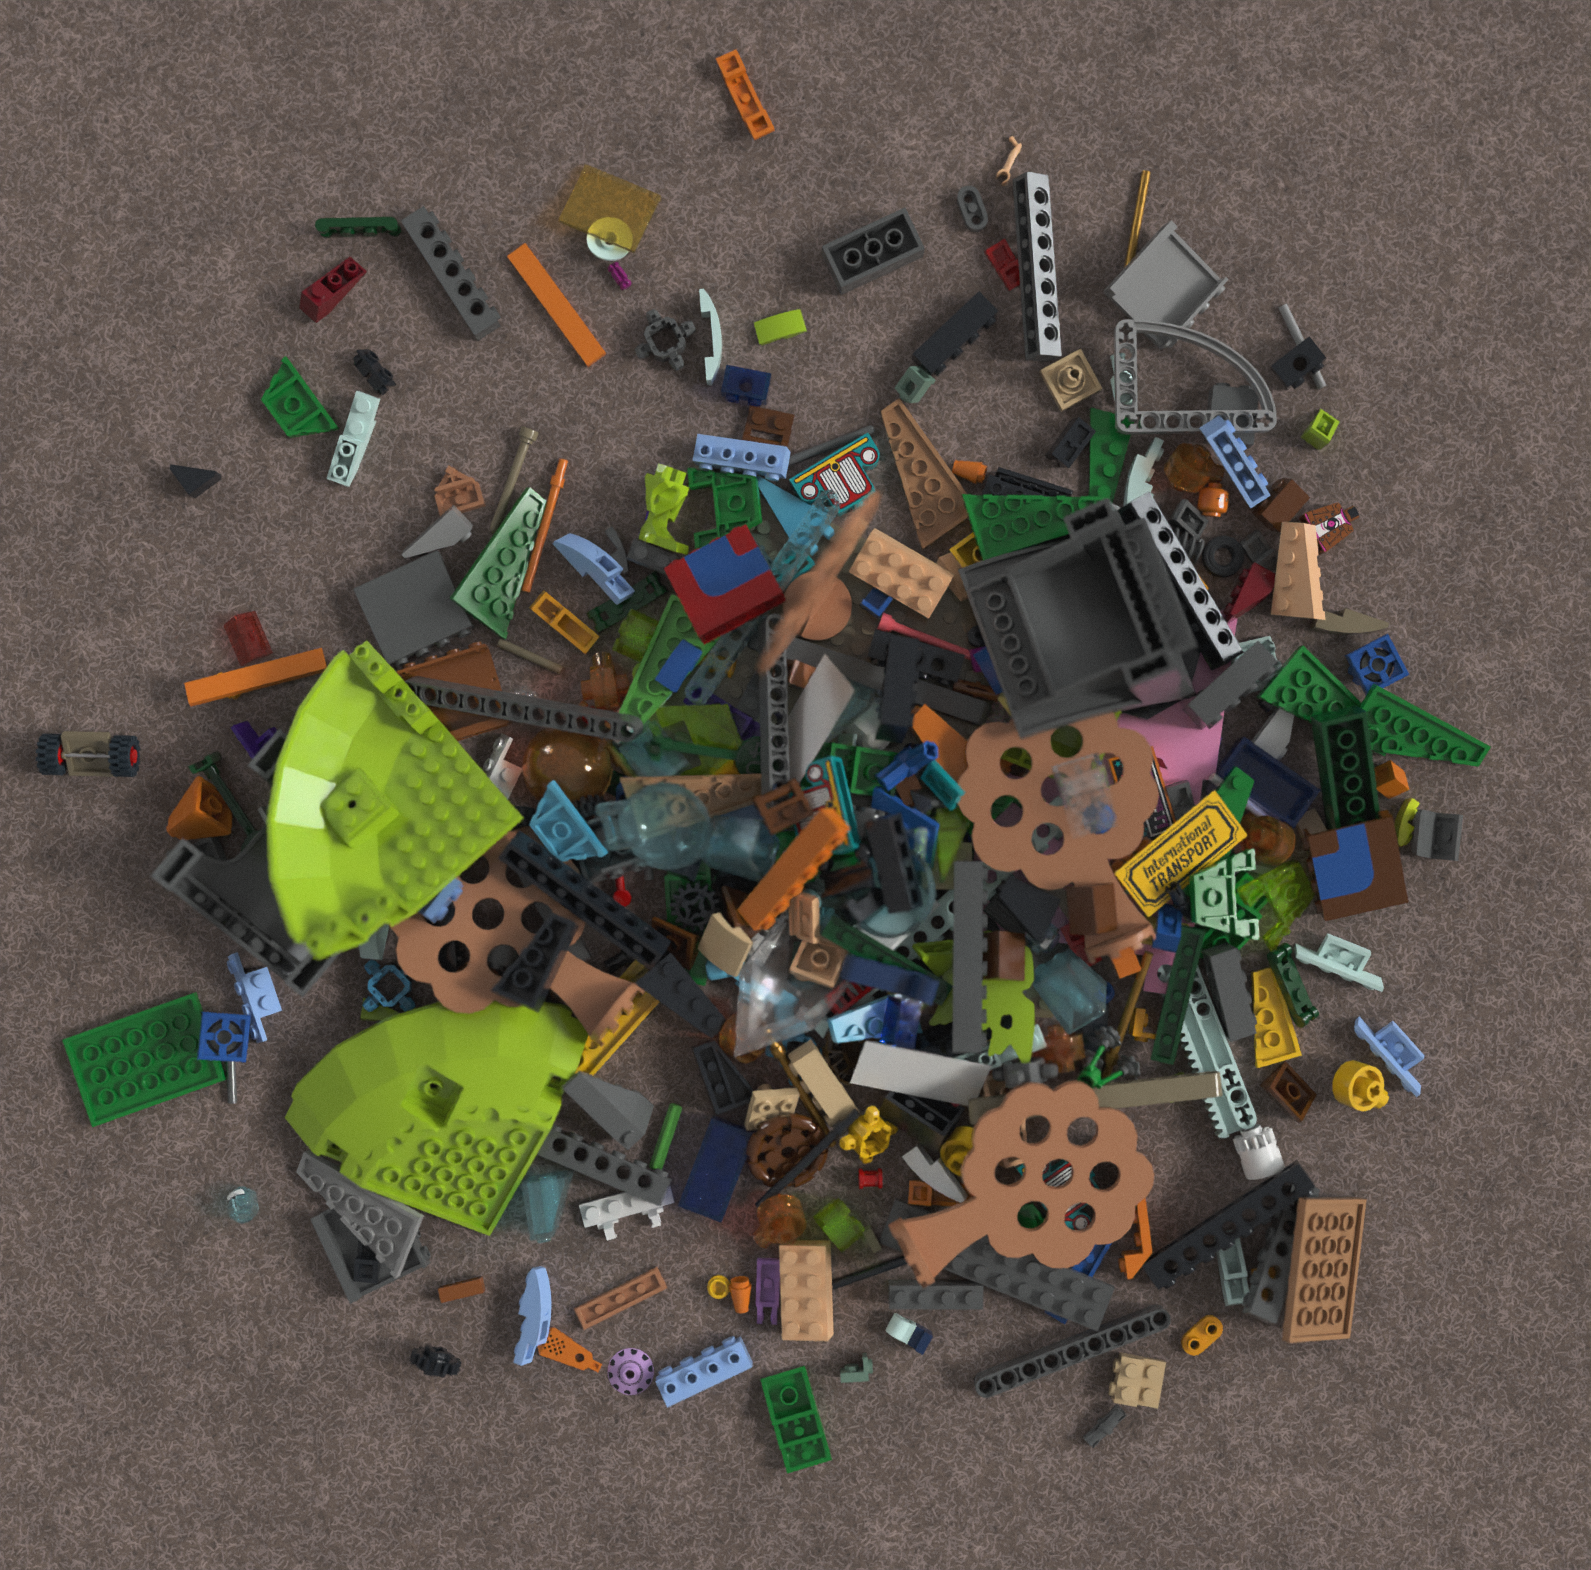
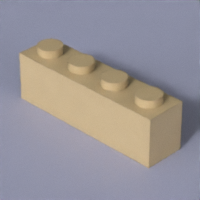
M811 1039L788 1054L791 1061L788 1066L795 1076H801L803 1080L800 1083L806 1093L812 1092L814 1095L812 1101L819 1111L823 1109L826 1112L824 1118L831 1128L839 1119L843 1120L854 1108L860 1113Z

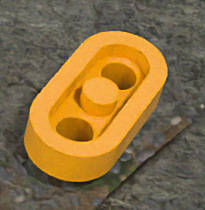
M1207 1315L1200 1319L1182 1336L1181 1345L1184 1351L1193 1356L1201 1354L1221 1336L1223 1332L1221 1321L1213 1315ZM1215 1325L1214 1331L1208 1332V1327ZM1192 1341H1198L1196 1347L1190 1346Z

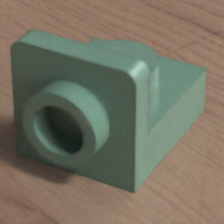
M862 1353L863 1367L850 1363L844 1365L845 1368H840L841 1383L869 1381V1374H873L872 1359L867 1358V1353Z

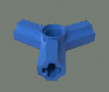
M928 740L921 744L910 742L904 746L902 751L894 756V760L875 775L878 783L886 791L891 790L904 778L912 776L923 766L936 760L939 757L938 747L934 742H929Z

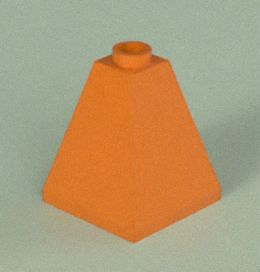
M197 776L169 816L166 830L171 837H176L180 840L231 834L233 813L216 787L201 776Z

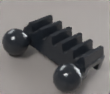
M865 842L859 843L858 848L854 850L855 857L860 860L859 864L830 872L834 866V860L830 857L819 865L817 869L821 872L819 876L821 880H824L825 892L821 893L822 898L836 899V897L851 895L852 892L858 893L859 890L875 888L873 866L869 862L873 853L870 844Z

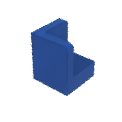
M873 587L866 598L860 603V607L878 620L891 604L893 598L891 596L887 597Z

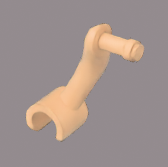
M1013 136L1009 138V141L1015 148L1010 152L1003 169L999 170L996 179L1000 175L1007 177L1001 186L1008 184L1010 179L1009 171L1022 147L1021 143L1018 144Z

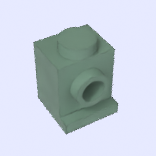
M911 366L894 389L900 393V398L906 403H917L936 380L921 366Z

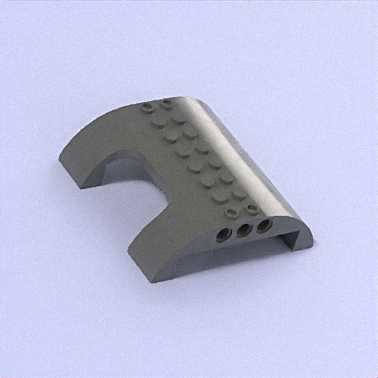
M280 729L248 764L250 768L272 787L276 764L288 736ZM356 801L351 802L349 805L350 809L356 806ZM267 823L240 854L226 861L214 860L185 839H182L150 875L285 981L284 983L301 997L305 996L342 952L316 959L303 942H295L289 934L270 880ZM368 916L363 918V923L368 920Z

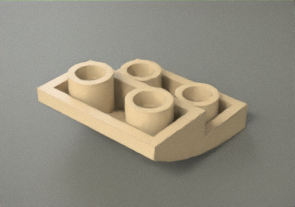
M716 913L712 914L698 949L719 969L733 977H737L753 942L740 927L732 929L721 914Z

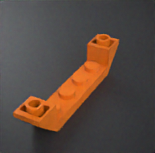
M1146 1198L1135 1206L1133 1224L1137 1226V1233H1134V1243L1139 1249L1121 1251L1123 1258H1118L1120 1273L1124 1272L1127 1279H1132L1152 1254Z

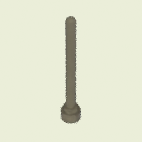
M521 426L518 434L521 443L490 525L491 533L495 534L501 525L529 445L536 442L539 433L532 429Z

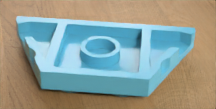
M555 780L551 781L547 786L544 797L540 800L536 813L531 819L530 827L548 851L561 861L605 856L608 852Z

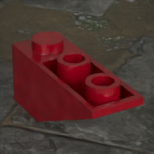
M352 257L347 258L301 292L299 309L315 323L319 322L337 306L367 271Z
M1255 562L1249 569H1243L1238 578L1241 581L1240 585H1236L1230 595L1233 600L1226 605L1222 612L1227 624L1265 600L1275 584V573Z

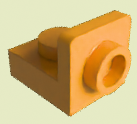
M1140 1007L1134 1008L1128 1034L1134 1036L1136 1041L1148 1042V1038L1154 1039L1155 1034L1143 1031V1027L1146 1028L1148 1023V1014H1145L1146 1009Z

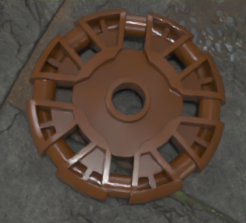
M789 1114V1116L784 1117L778 1115L770 1118L760 1125V1129L757 1132H753L748 1141L746 1149L748 1168L757 1180H762L765 1186L773 1187L784 1174L812 1149L810 1145H817L826 1134L818 1123L814 1124L811 1118L801 1114ZM789 1125L790 1130L782 1131V1126ZM785 1147L793 1148L788 1154L781 1153ZM828 1148L786 1187L794 1186L796 1188L811 1181L815 1177L814 1174L817 1171H821L828 1157ZM770 1167L772 1170L767 1173L766 1170Z

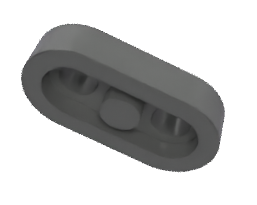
M964 186L958 192L957 205L966 228L971 232H980L986 227L988 222L986 209L979 191L973 186ZM969 196L972 198V202L966 203L964 198ZM976 217L980 220V223L974 224L972 219Z

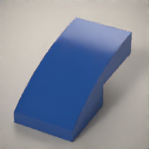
M683 639L670 655L655 680L672 692H677L688 672H691L703 651Z

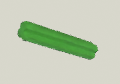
M669 1104L649 1167L653 1170L656 1168L663 1169L682 1112V1106L678 1104Z

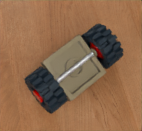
M64 731L62 734L44 733L38 738V749L35 752L37 757L35 758L38 761L37 768H39L41 775H63L68 769L69 776L135 777L139 771L140 746H138L139 740L133 735H114L111 739L110 732Z

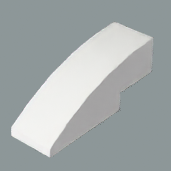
M921 1143L902 1156L909 1167L938 1192L960 1203L968 1197V1194L954 1174L945 1166L941 1157L934 1162Z

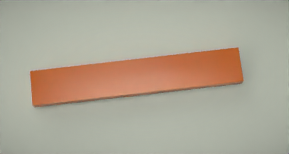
M524 243L510 253L507 257L586 366H591L606 355L604 349L527 244Z
M318 648L186 682L184 685L188 703L192 707L323 673L327 668L323 649Z

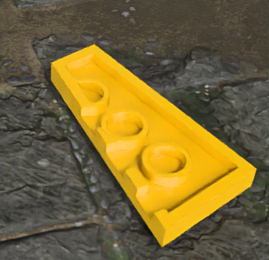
M1271 967L1251 972L1253 1013L1257 1020L1255 1025L1256 1034H1254L1255 1067L1261 1068L1302 1056L1287 1004Z

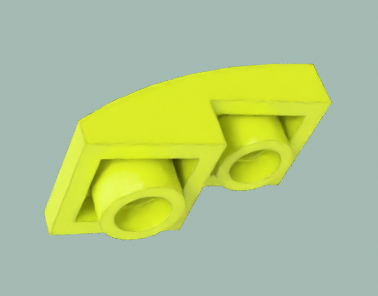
M1406 798L1394 823L1398 847L1407 845L1413 837L1412 831L1415 827L1410 825L1408 820L1414 819L1417 812L1416 808L1420 804L1413 798Z

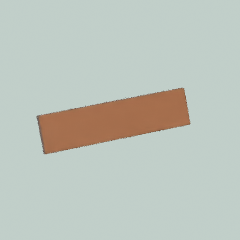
M656 1266L575 1307L574 1311L583 1330L667 1289V1285Z

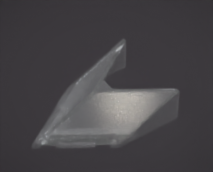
M781 915L740 970L734 1057L816 1029L852 983L839 977L833 988L814 983L799 989L787 980L789 951V916Z

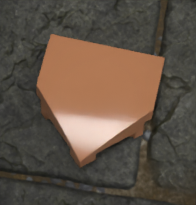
M448 465L445 476L439 486L434 489L440 516L452 505L461 513L486 506L479 483L474 478L468 477Z

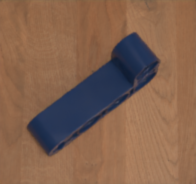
M852 954L845 955L839 975L842 979L905 995L913 1000L933 1005L939 985L938 980L926 974Z

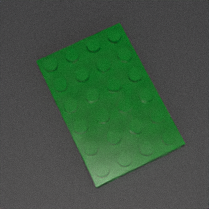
M197 992L62 1040L92 1127L226 1080L220 1061L197 1059L203 1012Z

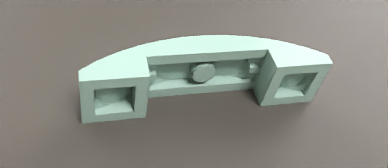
M699 289L702 318L711 317L714 357H705L707 385H712L721 362L722 335L715 306L704 289Z

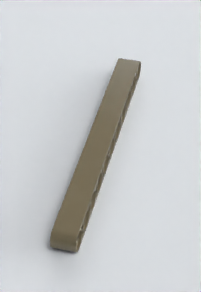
M1220 1071L1111 1082L1104 1084L1101 1089L1093 1088L1098 1098L1099 1107H1112L1114 1109L1223 1096ZM1007 1094L968 1099L970 1124H976L979 1118L987 1111L1000 1107ZM1032 1115V1116L1027 1117L1026 1119H1029V1118H1037V1117H1044V1116H1042V1115Z

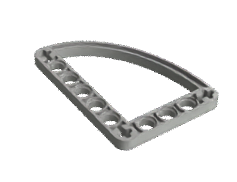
M1132 319L1118 322L1114 329L1115 426L1118 432L1121 434H1202L1199 428H1193L1190 425V418L1198 416L1202 421V427L1218 415L1223 417L1225 421L1229 419L1236 430L1233 433H1266L1275 427L1277 422L1276 408L1265 380L1234 349L1204 333L1179 325ZM1126 326V329L1131 330V332L1126 337L1127 342L1119 344V342L1124 340V333L1119 332V330ZM1137 333L1160 335L1182 340L1221 357L1237 369L1249 382L1259 399L1262 410L1138 411ZM1127 348L1131 351L1132 356L1129 360H1123L1120 357L1119 351L1121 349ZM1128 371L1132 375L1131 382H1122L1119 377L1120 373ZM1123 394L1130 395L1132 404L1124 406L1120 402V396ZM1173 416L1178 419L1179 425L1177 428L1168 427L1166 422L1168 417ZM1238 416L1246 417L1248 420L1247 427H1239L1236 424V418ZM1264 416H1266V420L1271 422L1266 427H1264L1262 422L1255 423L1254 428L1252 427L1254 420H1261ZM1125 417L1128 418L1129 422H1135L1137 417H1140L1138 422L1139 429L1136 428L1137 424H1130L1127 429L1121 422ZM1145 417L1154 418L1156 422L1154 428L1149 429L1144 426L1143 420Z

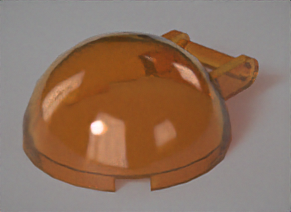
M583 700L579 706L588 707V703ZM604 720L605 726L611 729L610 723ZM545 727L530 740L523 755L522 775L530 794L540 803L548 784L555 780L573 805L574 800L580 801V797L583 796L584 798H587L588 795L594 797L595 794L599 795V797L603 796L610 784L613 770L610 754L607 750L613 740L607 738L601 740L596 736Z

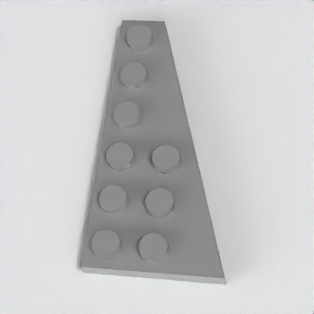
M310 1150L305 1151L296 1171L297 1174L314 1192H319L327 1201L325 1204L331 1210L335 1209L341 1216L340 1220L364 1246L368 1245L376 1254L375 1258L380 1263L384 1262L391 1270L390 1274L395 1279L399 1277L424 1215L401 1202L359 1187L339 1172L340 1167L321 1156L318 1157Z

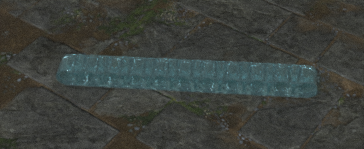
M825 490L819 494L769 566L773 575H782V580L778 583L782 592L838 514L840 501L836 492ZM828 499L835 500V504L831 507L823 505ZM814 518L822 519L821 524L818 526H812L810 522ZM801 537L809 538L808 543L805 545H799L797 541ZM787 556L796 557L792 564L784 563ZM770 610L719 638L685 688V695L692 704L701 706L708 701L758 629L760 619L766 617ZM734 632H742V638L740 640H731V636ZM721 651H729V656L727 659H718V655ZM708 670H716L715 677L705 679V673ZM695 689H702V695L699 698H692V692Z

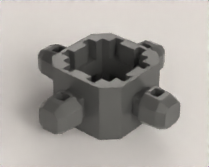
M655 309L648 311L646 318L649 326L646 327L644 332L647 343H641L634 349L638 359L650 357L649 354L652 353L657 361L664 363L669 360V364L675 371L682 369L684 362L679 354L685 350L686 342L684 336L689 337L696 331L692 321H685L678 327L675 319L670 317L662 319ZM671 327L679 343L665 352H659L651 337L654 336L653 334Z
M1031 1057L1030 1062L1022 1063L1019 1058H1016L992 1070L993 1079L1005 1081L1006 1088H1015L1027 1082L1043 1084L1048 1078L1058 1075L1057 1065L1045 1064L1044 1057Z

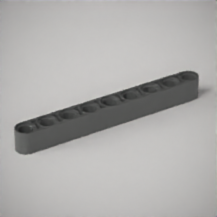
M780 614L768 615L758 622V664L767 651L772 637L784 620ZM769 620L774 623V631L769 628ZM786 649L772 666L776 671L775 678L771 676L770 669L766 670L763 674L759 672L762 795L772 791L774 784L779 788L790 780ZM771 690L776 693L775 701L770 697ZM772 713L777 717L776 725L771 721ZM772 737L777 740L776 748L771 743ZM773 760L778 764L777 772L772 768ZM790 793L765 804L767 809L790 800Z
M1154 1304L1104 1323L1100 1325L1098 1331L1093 1329L1086 1330L983 1370L974 1377L976 1392L983 1398H990L1165 1330L1170 1325L1171 1317L1161 1305ZM1156 1313H1163V1318L1160 1321H1153ZM1142 1321L1139 1329H1131L1133 1322ZM1112 1330H1120V1335L1118 1337L1110 1338V1333ZM1091 1338L1099 1339L1098 1344L1093 1347L1088 1346V1341ZM1070 1346L1077 1347V1351L1073 1355L1066 1354V1350ZM1051 1354L1056 1356L1054 1362H1044L1046 1356ZM1032 1363L1034 1368L1031 1371L1025 1372L1022 1370L1025 1364ZM1009 1371L1012 1373V1377L1009 1380L1001 1379V1375L1004 1372ZM989 1380L991 1384L988 1388L983 1389L979 1387L980 1382Z

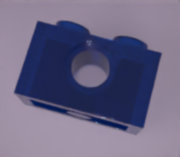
M726 365L721 395L728 402L738 403L739 400L748 401V405L761 407V404L767 405L772 373ZM743 383H749L752 385V389L748 392H743L740 390V386Z
M888 995L880 1042L914 1049L922 1003L906 997Z

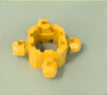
M870 1106L866 1109L865 1115L857 1118L849 1126L848 1135L840 1139L839 1145L843 1150L854 1149L859 1154L861 1162L868 1164L872 1162L874 1155L883 1153L887 1149L890 1136L897 1133L898 1127L889 1121H884L879 1116V1110L875 1106Z

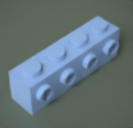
M1218 415L1199 428L1250 508L1271 496L1265 487L1268 485L1267 480L1262 473L1257 474L1255 468L1258 467L1251 455L1248 457L1245 455L1244 450L1247 449L1240 437L1236 439L1232 434L1236 430L1229 419L1224 421Z
M697 434L692 461L699 466L700 470L704 471L714 468L721 469L720 472L725 474L741 472L743 475H762L767 480L778 481L779 478L786 479L791 452L786 446Z
M734 1336L728 1337L722 1341L723 1345L715 1349L713 1346L707 1347L701 1351L702 1355L694 1359L692 1356L686 1357L680 1361L679 1366L673 1369L671 1366L661 1369L655 1382L666 1406L674 1405L752 1368L753 1361L741 1336L736 1339Z

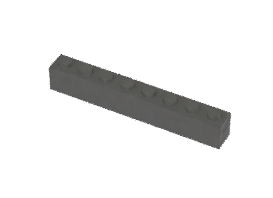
M954 861L953 1052L982 1053V1047H986L987 1033H982V1023H987V1009H982V999L987 1000V985H982V976H987V961H982V952H987V938H982V928H987V914H983V904H987V890H983V881H987L988 867H983V862Z

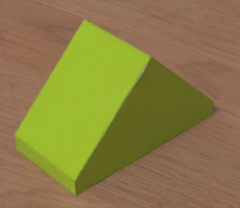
M1320 409L1301 438L1320 450L1330 442L1339 421Z
M954 940L912 944L913 950L938 977L953 965Z

